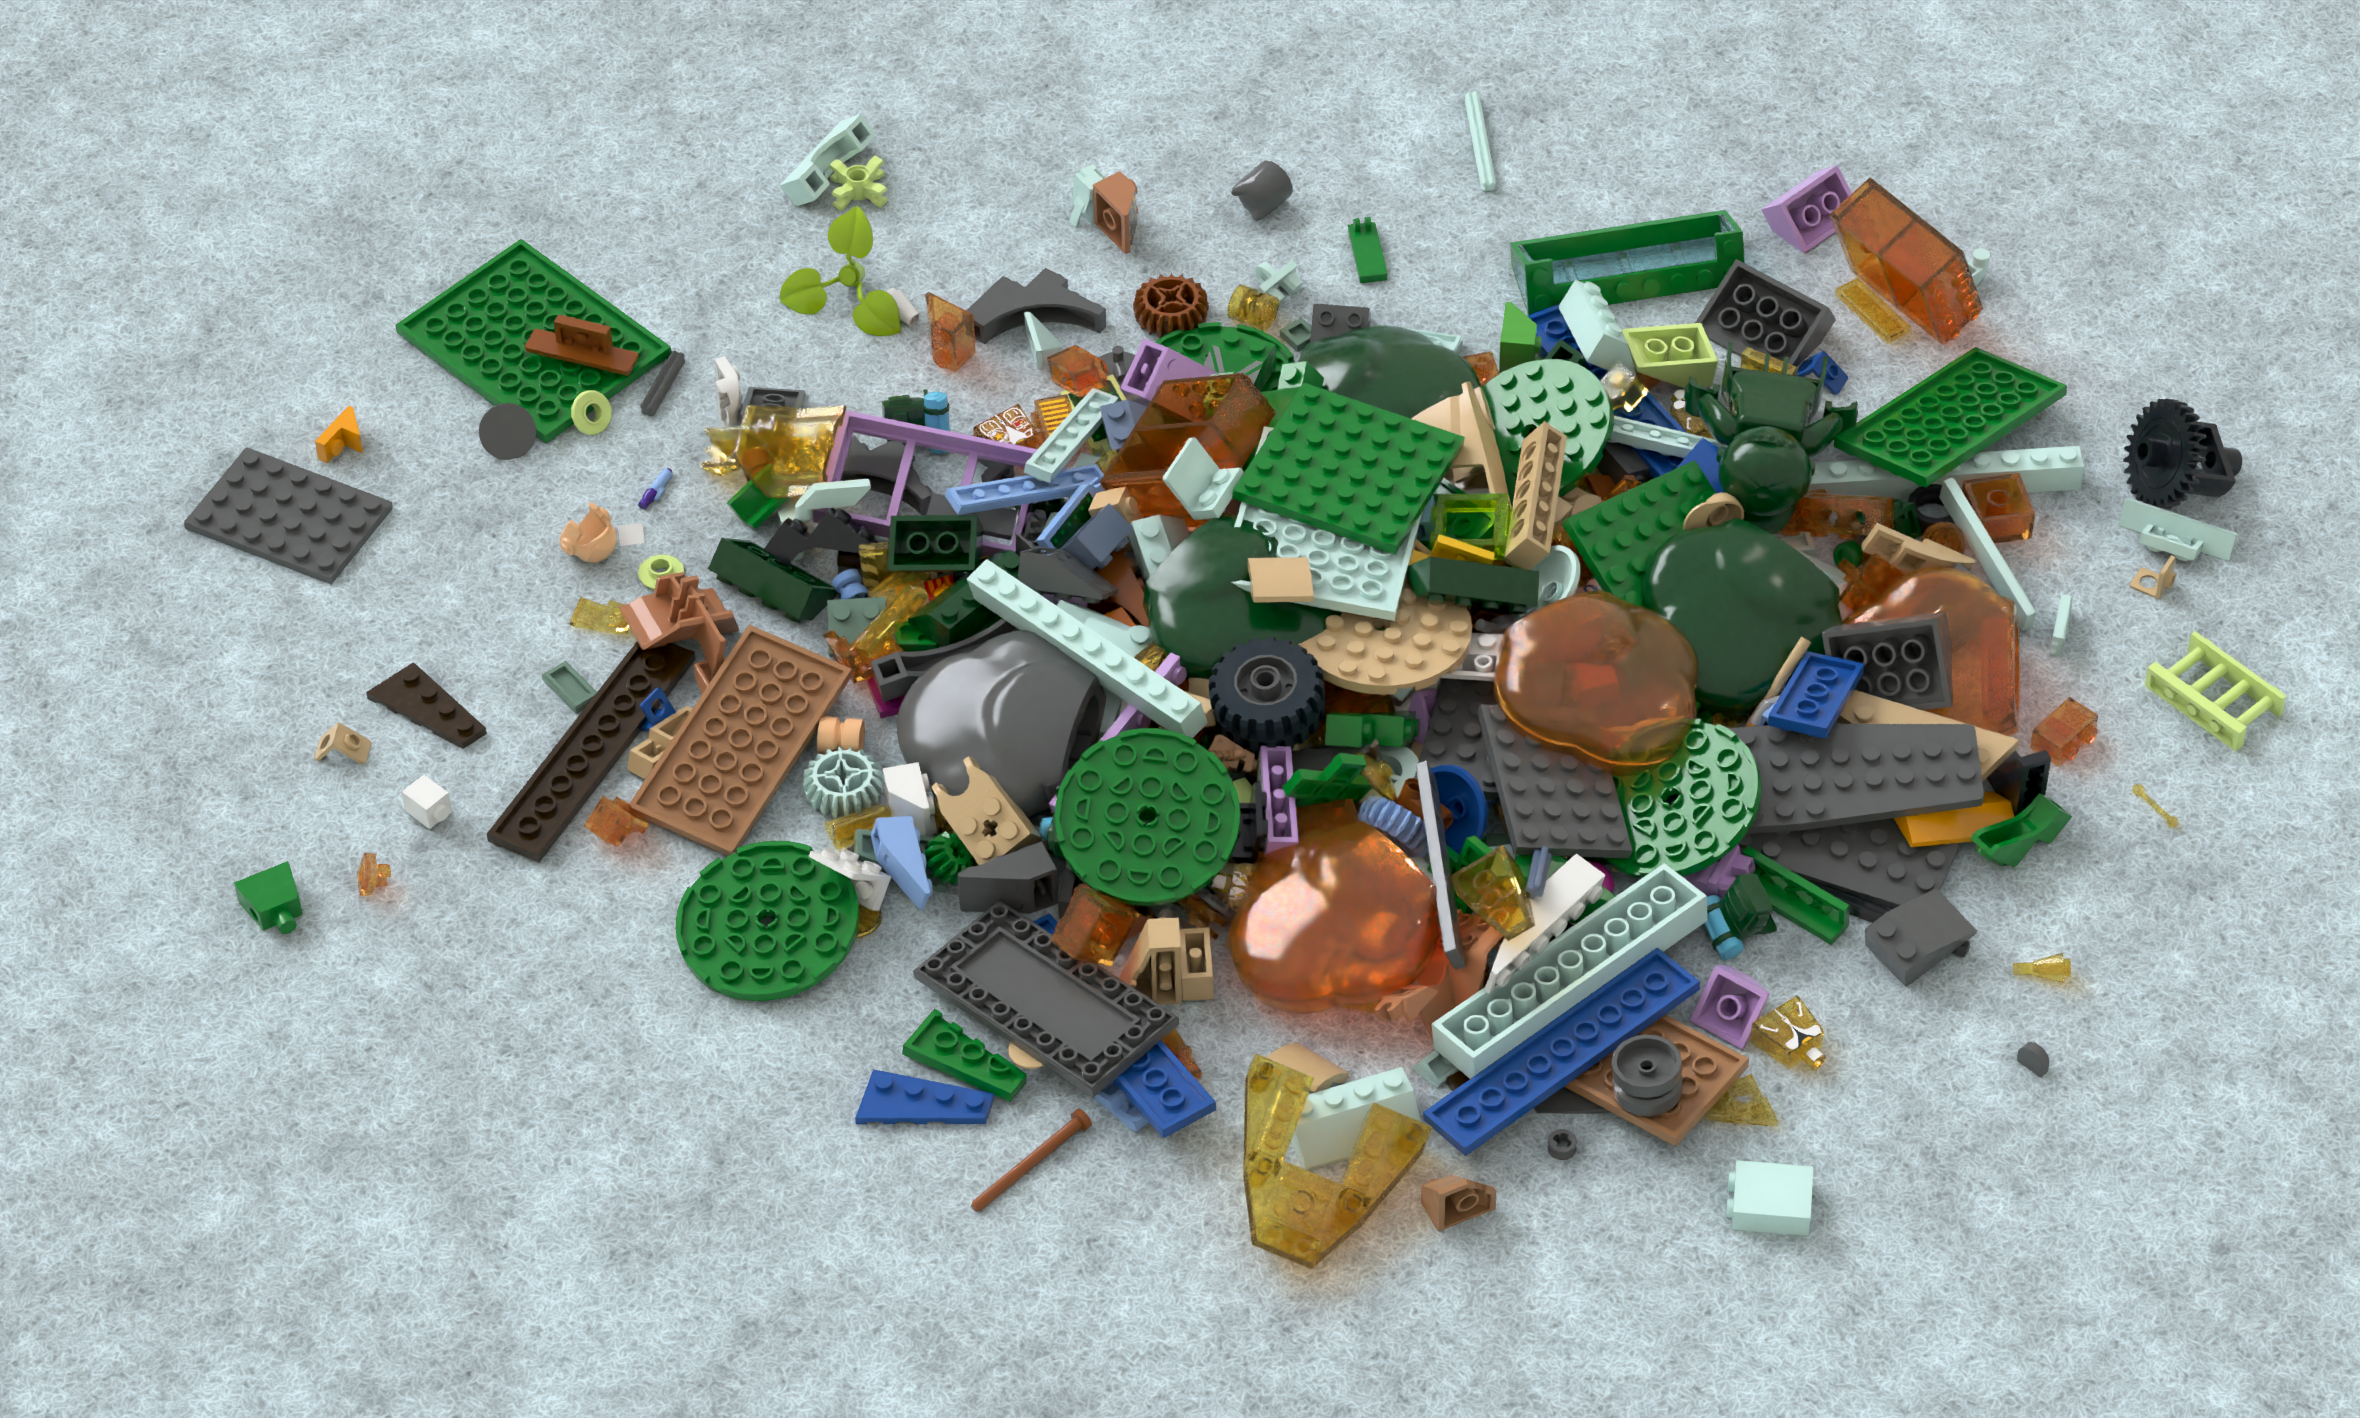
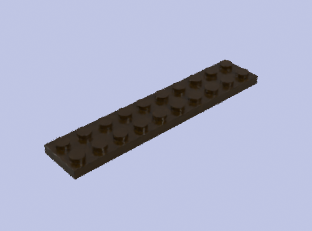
M637 641L488 831V842L540 863L640 733L641 727L648 720L640 708V704L655 688H662L665 695L668 696L696 660L695 652L673 643L644 650ZM659 699L653 701L651 706L652 713L662 704Z

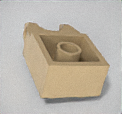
M968 756L963 760L970 781L968 789L959 796L948 795L945 787L937 782L931 786L937 796L940 812L979 865L989 862L997 856H1005L1018 851L1026 845H1033L1042 838L1025 813L1008 796L996 778L979 769L981 767L972 757ZM997 825V827L995 828L997 834L994 836L993 829Z

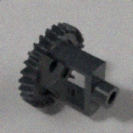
M2167 398L2158 399L2157 402L2151 401L2150 407L2142 408L2143 415H2136L2138 424H2131L2134 434L2127 435L2126 437L2131 444L2124 447V450L2129 452V456L2125 457L2123 462L2129 463V466L2124 470V474H2131L2126 482L2129 485H2133L2130 492L2131 494H2137V501H2143V503L2161 509H2171L2173 506H2179L2181 501L2188 499V496L2184 493L2221 497L2233 487L2236 482L2234 476L2240 472L2242 467V455L2236 448L2223 446L2216 424L2197 422L2200 416L2194 413L2192 407L2188 406L2185 402ZM2197 463H2201L2202 469L2197 466Z

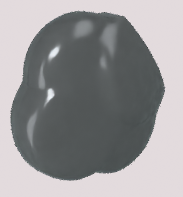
M1026 630L1013 631L996 636L971 652L949 656L924 671L910 686L900 705L896 720L898 743L906 764L919 762L921 774L927 773L929 787L937 802V796L931 787L936 782L939 785L942 784L947 790L948 795L959 796L968 789L970 783L969 775L963 760L969 756L976 760L981 767L979 769L996 778L1008 796L1025 813L1027 818H1030L1050 808L1049 802L1056 795V787L1061 785L1068 770H1071L1081 758V754L1097 743L1105 710L1106 694L1095 674L1073 660L1059 648L1034 632Z

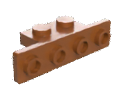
M559 314L554 321L555 333L534 329L525 344L526 352L623 375H630L639 359L637 352L613 347L610 326Z

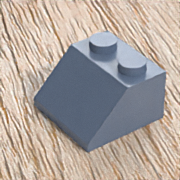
M1128 399L1100 406L1103 426L1116 471L1171 458L1159 410Z
M1108 503L1083 524L1060 549L1068 551L1092 570L1095 567L1101 570L1113 559L1110 553L1113 550L1117 553L1129 542L1126 536L1133 530V527Z

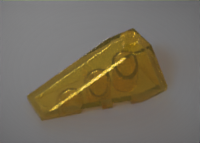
M1503 845L1450 876L1457 896L1507 941L1535 926L1529 893L1525 891L1526 881L1522 870Z

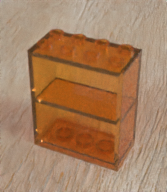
M1871 177L1830 214L1850 270L1939 343L1944 345L1949 340L1956 338L1960 330L1968 322L1975 320L1979 316L1983 306L1964 251Z
M1244 373L1164 380L1099 483L1106 491L1126 486L1131 496L1136 499L1138 509L1143 518L1155 515L1192 518L1163 481V476L1188 439L1195 437L1219 469H1242L1260 440L1264 426L1268 427L1276 412L1268 403L1267 398L1253 385L1252 380Z

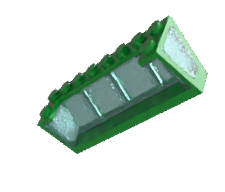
M1726 210L1510 242L1511 265L1528 315L1560 304L1575 279L1583 283L1588 281L1597 285L1601 289L1600 293L1610 305L1718 288L1736 259L1745 263L1743 231Z

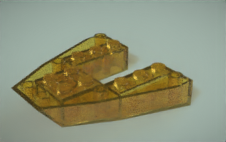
M1255 1054L1248 1066L1245 1079L1243 1179L1251 1243L1256 1247L1313 1269L1366 1222L1421 1157L1432 1126L1373 1102L1364 1117L1340 1184L1283 1161L1314 1077Z

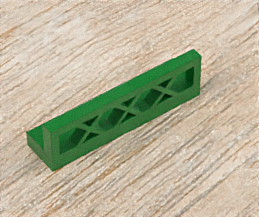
M1750 846L1743 851V855L1752 857L1754 862L1760 866H1755L1753 874H1757L1773 907L1772 911L1830 945L1848 928L1850 905Z

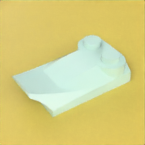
M1060 600L1057 604L1059 608L1143 664L1151 658L1156 650L1151 640L1150 631L1145 626L1130 627L1089 608Z

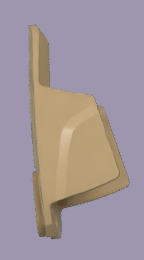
M1468 381L1462 384L1463 393L1461 395L1449 397L1427 408L1412 419L1465 437L1464 446L1444 478L1465 493L1466 490L1489 488L1491 501L1506 519L1508 526L1512 511L1501 457L1493 432L1495 426L1482 388L1477 387L1473 389L1471 382Z

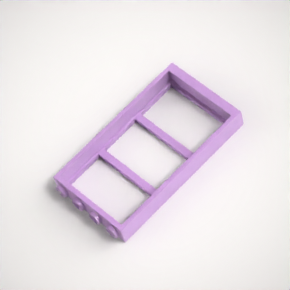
M839 409L820 483L841 481L854 433L906 443L886 520L847 512L852 517L851 521L858 527L863 525L876 536L889 538L891 516H898L916 445L968 456L961 486L972 485L978 458L1025 468L1026 462L1038 449ZM1032 503L1021 506L1012 545L983 540L981 557L1009 550L1016 553V534L1019 533L1024 537L1028 519L1031 514H1034L1030 512ZM830 508L813 509V523L819 524Z

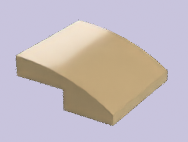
M1308 557L1248 558V573L1251 580L1250 592L1253 602H1314Z
M1300 1043L1282 1046L1269 1054L1264 1063L1313 1092L1329 1089L1332 1082L1343 1084L1349 1075L1348 1071Z

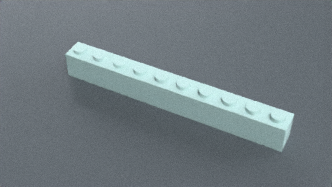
M2080 446L1979 452L1932 484L1943 485L1944 480L1953 477L1965 497L2081 489L2084 463ZM1864 460L1815 462V472L1812 476L1809 490L1797 503L1796 507L1864 503V501L1875 497H1880L1881 501L1892 499L1909 500L1910 494L1921 486L1878 466L1871 465Z
M988 559L967 578L976 601L1019 630L1034 632L1059 648L1073 660L1095 674L1100 685L1165 729L1193 738L1208 723L1201 702Z

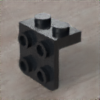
M1254 782L1249 803H1239L1240 830L1234 851L1227 863H1256L1259 852L1264 851L1265 838L1268 836V820L1263 819V810H1266L1267 793L1261 792V782Z

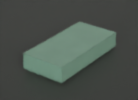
M567 661L542 674V680L575 714L582 712L597 693Z

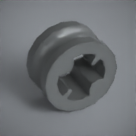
M1565 1129L1552 1132L1548 1139L1549 1154L1558 1160L1572 1158L1576 1152V1136L1571 1131ZM1561 1141L1567 1142V1146L1564 1145V1148L1557 1147V1142L1558 1144H1561Z

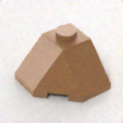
M1448 1175L1441 1179H1433L1422 1186L1421 1204L1439 1232L1495 1210L1497 1191L1489 1185Z

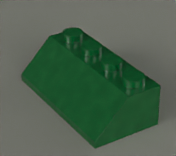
M721 537L708 567L710 571L717 574V580L728 585L736 584L740 587L739 592L753 598L756 595L763 599L761 603L764 606L773 610H778V608L783 610L786 618L800 623L801 620L812 621L827 606V600H833L840 594L836 592L834 586L792 563L788 566L784 565L765 551L763 547L750 540Z
M1012 550L992 554L986 558L1018 580L1020 556ZM984 559L982 562H980V563L978 564L977 568H978L986 559ZM967 572L910 616L908 623L941 647L971 637L998 615L974 599L967 582V578L973 572Z
M1431 556L1408 565L1407 577L1416 597L1427 598L1428 603L1443 604L1445 601L1455 602L1454 605L1457 607H1472V604L1482 605V610L1498 611L1500 608L1509 609L1510 614L1517 615L1526 614L1527 610L1538 606L1539 571Z

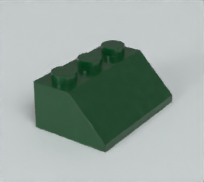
M978 515L891 516L888 573L974 572L982 555L983 526Z

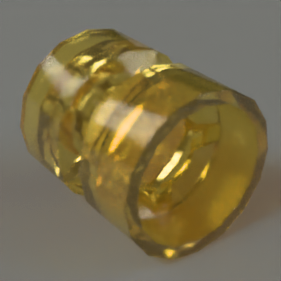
M1240 284L1236 287L1230 298L1227 310L1228 317L1241 323L1248 321L1251 327L1267 331L1277 316L1279 299L1265 292H1261L1258 295L1256 289Z

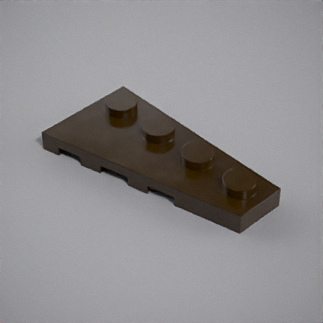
M414 662L366 692L367 699L385 705L388 710L395 714H402L409 718L412 723L432 730L433 734L462 749L487 734L484 725Z

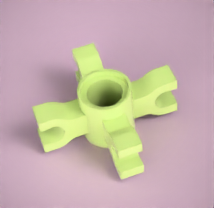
M874 156L866 166L853 165L849 168L840 160H834L829 165L830 169L835 171L830 176V179L835 183H842L844 185L832 191V196L838 198L833 202V207L842 211L852 199L864 200L866 198L879 208L886 204L887 198L882 196L887 191L886 186L873 182L884 176V171L879 169L884 164L883 160Z

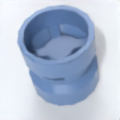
M856 569L843 571L832 581L836 592L841 594V599L870 598L871 596L867 587L861 584L862 577Z

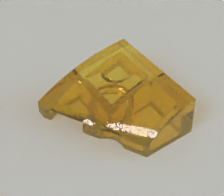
M1752 1074L1737 1079L1704 1115L1706 1120L1771 1127L1778 1125V1120L1767 1097L1763 1098ZM1753 1095L1748 1103L1735 1099V1097Z

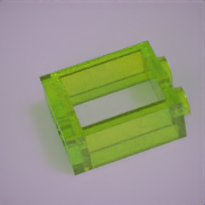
M1508 493L1438 494L1437 505L1432 507V521L1436 523L1435 531L1430 533L1431 549L1439 534L1446 535L1447 512H1495L1493 539L1455 540L1494 552V560L1507 559L1504 556L1512 512Z

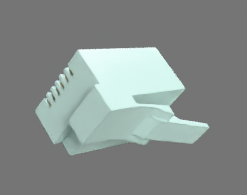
M1094 164L1080 169V172L1074 175L1072 198L1074 209L1069 222L1075 228L1078 226L1082 215L1090 223L1094 222L1093 184L1105 179V176L1097 170Z

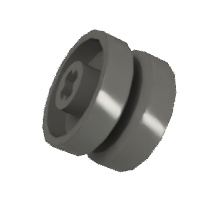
M1648 1034L1631 1037L1616 1048L1611 1061L1613 1093L1616 1102L1624 1110L1634 1115L1647 1117L1660 1115L1674 1108L1681 1099L1683 1091L1682 1059L1679 1049L1671 1041L1661 1036Z

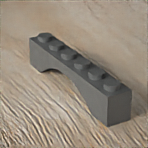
M1002 618L987 629L954 644L926 651H898L870 661L873 678L883 702L906 695L916 679L937 662L949 656L971 652L996 636L1021 630Z

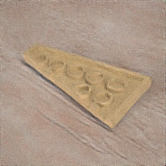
M1857 690L1853 691L1836 720L1840 724H1966ZM1974 726L1983 782L2018 748L2019 739Z

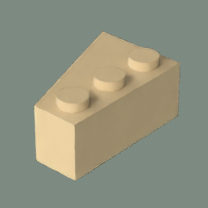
M1162 917L1147 919L1119 979L1159 1005L1182 1004L1179 918Z

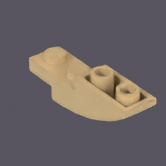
M1876 523L1861 544L1863 552L1887 561L1889 569L1939 584L1958 562L1968 570L1975 564L1974 559L1927 538L1920 542L1879 523Z

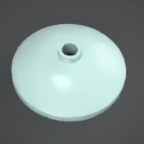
M1551 546L1550 554L1531 569L1539 571L1537 607L1543 611L1544 616L1528 627L1542 625L1557 617L1570 603L1577 590L1580 580V562L1577 555L1565 546ZM1511 614V615L1514 617L1515 620H1517L1518 618H1520L1521 616H1523V615H1525V614H1522V615Z

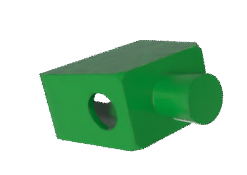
M288 861L234 882L239 904L263 931L277 926L282 934H288L295 930L297 923L294 918L303 915Z

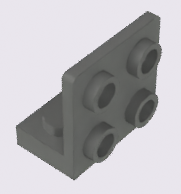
M1314 303L1310 343L1365 328L1368 325L1370 326V308Z

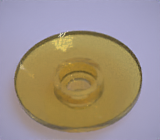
M1361 752L1355 754L1363 755L1367 766L1361 773L1369 784L1382 797L1389 801H1396V789L1390 778L1394 775V771L1390 765L1384 760L1378 763L1370 756Z

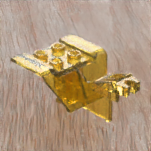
M747 405L741 426L705 427L704 433L710 437V442L713 444L706 447L705 452L712 459L702 462L701 467L706 472L718 476L738 471L741 467L765 496L770 498L801 497L813 483L827 482L828 476L825 473L834 446L837 428L842 426L847 407L841 405L793 408L788 406Z

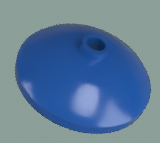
M1439 765L1431 768L1437 779L1440 803L1453 812L1452 816L1455 817L1452 825L1445 831L1446 843L1460 855L1467 837L1475 835L1482 840L1488 824L1487 802L1479 783L1468 771L1455 765Z

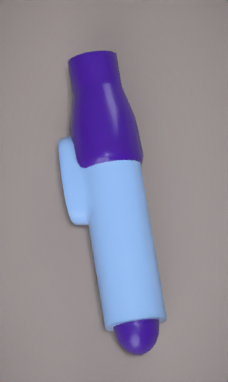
M670 468L663 469L652 485L645 491L638 503L641 509L645 510L652 502H657L664 493L665 485L673 476Z

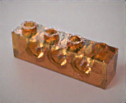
M1807 493L1797 503L1789 522L1781 530L1782 535L1797 536L1800 535V532H1810L1811 537H1827L1828 533L1838 534V538L1853 539L1856 538V535H1866L1867 537L1876 523L1893 530L1894 497ZM1802 508L1806 509L1809 513L1810 519L1808 522L1801 517ZM1829 510H1833L1837 514V523H1833L1829 519ZM1857 511L1864 514L1866 519L1864 525L1858 522L1856 518Z

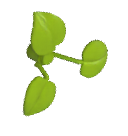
M855 206L832 222L827 235L831 248L836 253H846V259L849 263L840 269L837 277L821 283L820 273L816 269L802 268L793 272L783 283L779 299L781 303L797 313L812 315L822 310L827 302V293L823 289L824 287L837 282H841L846 287L856 285L858 300L861 304L854 308L852 316L858 328L873 336L895 335L902 328L899 308L894 297L884 290H873L866 295L865 299L863 298V283L861 281L865 277V269L855 259H852L851 255L856 258H864L870 253L873 247V232L863 210L859 206Z

